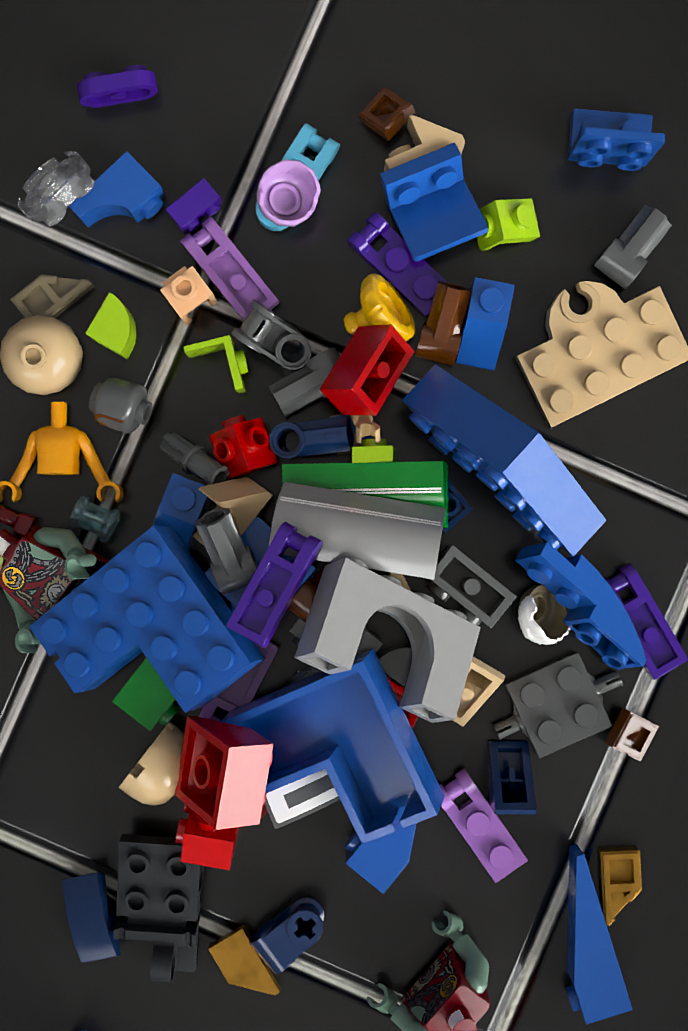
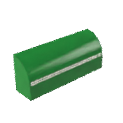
M444 461L282 464V486L284 482L444 507L446 511L443 528H448V464Z

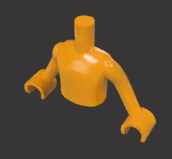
M51 402V425L41 427L30 434L23 456L11 479L0 482V502L3 500V490L8 486L11 487L13 492V502H18L21 499L22 489L20 485L33 465L36 456L37 474L79 475L80 450L99 484L96 494L100 502L104 503L105 490L108 487L113 486L115 488L117 503L123 499L124 491L119 484L111 482L86 433L76 427L67 426V403Z

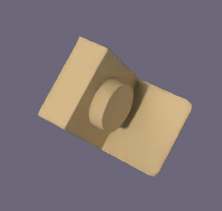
M409 115L407 129L415 147L411 148L410 145H404L393 150L389 154V158L385 160L384 171L454 142L462 154L465 140L462 134L417 116Z
M248 477L206 485L198 489L217 504L214 509H230L241 535L273 496ZM197 530L193 537L204 545Z
M472 657L457 716L453 721L464 727L504 681L505 675L477 658Z

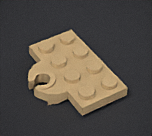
M578 282L575 284L577 292L585 296L588 301V309L583 315L576 314L570 309V295L565 289L555 297L551 306L546 311L545 327L550 340L515 357L548 428H552L688 361L687 343L660 286L623 303L614 290L602 283Z

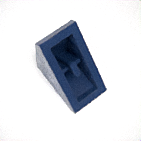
M489 741L488 803L494 814H536L537 808L528 741Z

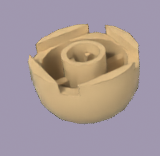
M36 315L23 318L9 328L1 342L0 361L4 373L14 385L27 393L47 395L59 392L74 382L81 370L83 351L81 345H79L78 338L74 334L75 332L69 325L55 317Z
M169 721L119 788L142 804L155 806L169 801L175 794L179 779L180 758L184 739L183 731Z

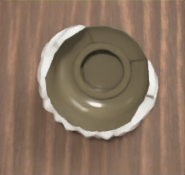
M542 584L532 586L521 596L517 609L518 621L525 638L539 645H550L561 641L565 635L569 634L568 630H571V628L563 622L569 608L560 605L555 600L554 595Z

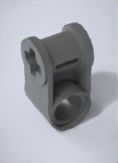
M253 299L250 304L252 310L241 327L234 328L231 334L258 353H263L284 368L295 370L304 367L311 357V346L308 340L298 329L284 321L277 313ZM290 339L298 340L300 347L294 355L284 356L281 354V348L286 341Z

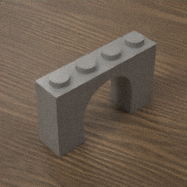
M345 557L325 565L294 658L328 674L349 671L352 668L363 630L369 618L376 611L388 614L404 628L412 649L411 667L399 707L431 723L455 720L481 627L467 621L466 615L459 611L444 609L436 605L434 599L429 595L407 590L401 586V582L398 579L387 575H378L367 569L366 563L359 559Z

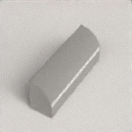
M284 482L275 507L269 545L282 523L288 522L297 527L299 534L307 538L312 535L323 541L321 551L315 560L333 563L345 557H352L366 563L367 569L434 580L446 508ZM288 548L283 555L297 557L299 552Z

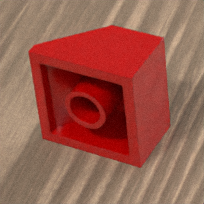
M187 716L180 758L179 779L174 795L215 830L259 825L262 807L266 800L265 790L269 767L273 760V743L251 728L198 716Z

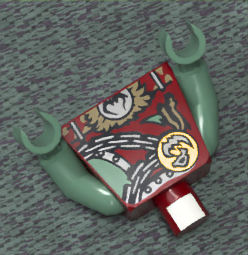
M35 527L20 540L6 529L0 531V556L7 560L0 570V586L3 588L16 617L19 631L15 637V646L21 653H35L37 650L35 644H41L29 626L71 593L79 579H88L90 574L86 569L88 566H94L96 563L95 555L83 548L74 532L70 529Z
M443 910L444 915L448 918L447 927L441 922L432 921L433 931L436 934L451 938L454 944L450 943L401 998L403 1004L399 1006L396 993L381 983L376 985L383 989L384 999L378 1003L369 996L367 997V1002L371 1007L385 1014L390 1013L392 1015L390 1020L402 1031H477L476 1023L490 1007L491 1003L486 989L489 974L488 961L470 936L462 934L463 921L456 914Z

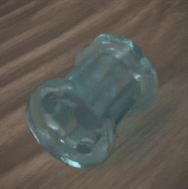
M83 495L77 501L68 525L73 529L77 527L83 528L98 535L99 541L107 543L119 522L121 511L117 509L110 511L91 502L89 496Z

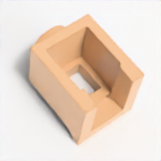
M185 266L162 282L164 287L160 291L186 326L192 322L188 313L206 300L211 307L218 303L212 291L193 266L189 269Z

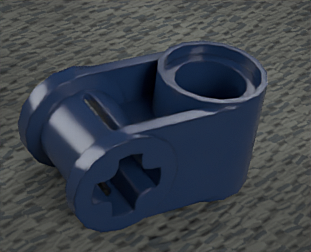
M310 896L296 899L275 918L264 923L250 938L249 944L274 974H279L287 969L298 956L321 938L324 920V908L321 902ZM300 917L304 920L302 923L299 922ZM311 918L313 919L312 924L308 922V920Z

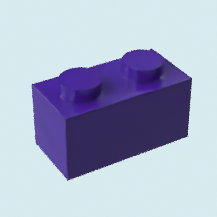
M203 178L170 205L166 211L182 232L186 234L188 231L194 232L198 229L205 217L216 214L221 208L222 201L216 191Z

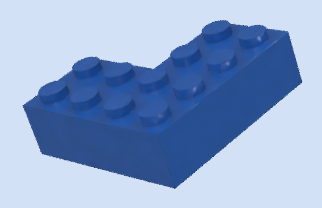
M436 364L402 400L413 412L409 419L425 434H428L430 431L432 436L428 440L444 455H447L449 452L454 453L452 456L453 460L468 473L473 469L477 470L476 476L494 492L498 490L495 498L509 511H516L512 517L527 531L530 532L532 529L538 531L537 536L543 542H548L556 550L561 547L574 557L605 523L606 519L539 432Z
M153 525L29 626L48 655H58L60 657L54 664L74 694L98 688L143 652L185 713L204 707L265 660V657L252 640L226 627L233 612L174 529L166 526Z
M373 648L356 655L352 668L349 671L335 674L320 671L235 708L220 721L251 728L273 743V760L269 767L266 793L326 769L362 844L395 832L399 823L405 828L438 815L445 796L403 709L399 707L400 703Z

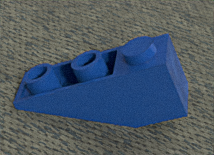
M399 823L395 832L365 844L361 843L356 831H354L344 846L347 849L345 863L384 894L409 863L416 824L403 828L401 823Z

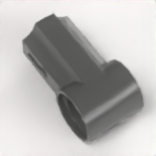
M644 205L619 238L615 237L594 266L625 290L647 264L648 260L646 258L672 226L667 220V216L656 208Z
M336 347L319 353L311 358L305 367L269 386L285 417L320 398L327 399L319 389L340 357Z
M216 508L206 512L200 519L196 520V528L210 556V566L220 592L225 595L248 586L258 564L250 546H245L230 509Z

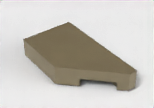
M40 275L10 300L25 318L36 315L56 318L94 288V285L87 279L77 280Z

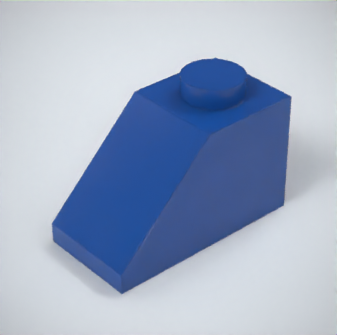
M474 278L470 286V301L461 331L463 333L456 357V364L491 371L495 370L508 324L515 285Z

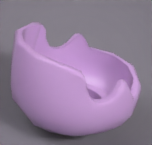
M283 159L270 166L259 181L257 189L259 209L266 219L277 226L295 227L307 220L314 212L321 192L320 184L313 169L300 160Z

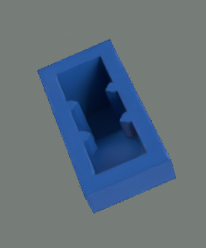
M126 151L69 207L88 228L103 218L115 215L129 216L139 223L144 217L146 219L153 217L163 206L162 200L166 195L161 185Z

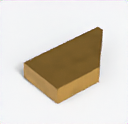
M637 847L598 849L600 905L607 926H610L615 921L614 917L629 901L632 902L642 891L640 850Z
M244 924L209 945L208 950L228 984L271 995L280 993L281 987L270 968L249 944L251 936Z

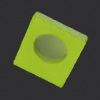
M230 335L183 347L185 354L189 358L225 349L235 390L238 394L246 392L242 374L249 373L243 350L236 351L234 341Z

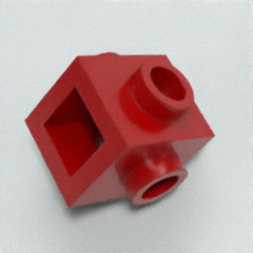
M244 415L232 417L222 422L223 429L209 435L217 461L228 467L227 470L230 473L227 480L252 474L278 463L276 455L270 447V437L262 417L246 421Z

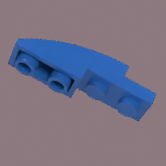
M548 542L523 547L520 550L515 561L527 571V575L532 580L547 588L560 605L570 609L563 622L575 632L578 640L590 645L602 656L603 662L614 669L622 670L624 668L644 667L646 657L629 615L611 586L583 555L564 558Z

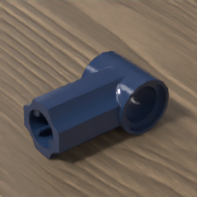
M349 416L294 423L283 422L273 428L269 443L272 451L281 458H301L350 452L354 443V433ZM290 430H295L299 436V444L294 451H290L285 444V437Z

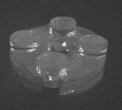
M64 152L69 159H65L60 163L55 157L51 158L40 166L26 181L22 189L28 195L25 201L18 198L17 204L31 221H44L48 226L57 224L65 216L66 208L76 198H81L92 190L95 181L90 177V166L77 152Z

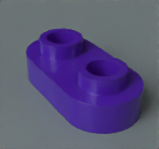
M142 65L128 66L123 69V72L108 75L104 72L88 73L84 76V80L77 84L80 104L91 108L145 100L158 93L155 73L146 70V67Z

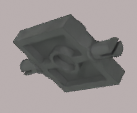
M576 652L506 683L505 687L513 702L514 716L493 724V727L497 732L499 740L521 730L529 738L537 757L540 759L612 727L603 707L602 694L616 687L623 686L622 680L616 679L609 682L620 677L616 670L594 679L587 672L579 653Z

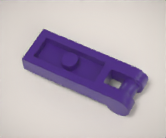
M374 211L366 219L367 225L359 233L355 231L347 239V242L379 275L391 283L395 290L425 319L430 313L438 281H447L424 259L417 262L414 261L405 241L379 213ZM377 236L386 243L378 252L370 246V243Z
M288 522L282 523L226 627L267 648L308 569L319 555L323 541L312 535L307 538L297 532V527ZM288 548L299 552L294 563L282 558Z
M629 563L619 569L620 573L611 579L607 577L604 579L611 586L629 615L646 657L644 668L650 678L656 680L687 662L688 657L634 566ZM629 587L634 597L622 602L618 592Z

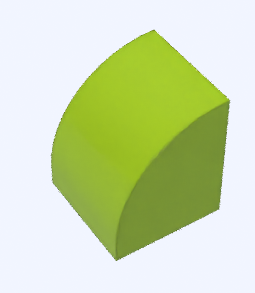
M109 292L85 334L109 350L128 359L136 341V325L132 314L126 306Z

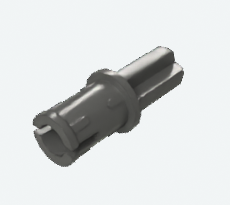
M166 433L162 437L163 441L159 445L160 450L179 463L184 473L194 474L208 485L227 481L230 473L227 470L228 467L207 455V451L203 446H194L177 433Z

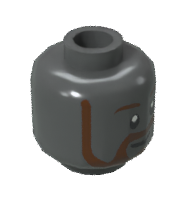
M112 376L104 382L96 384L90 396L89 409L93 412L95 421L99 425L130 434L140 424L145 425L149 421L152 413V402L148 401L147 390L144 386Z

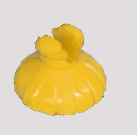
M369 274L361 283L360 302L362 309L357 313L350 312L344 318L346 331L353 335L359 326L391 324L405 341L410 340L416 332L415 322L407 304L398 291L395 290V287L386 281L385 278L378 274Z

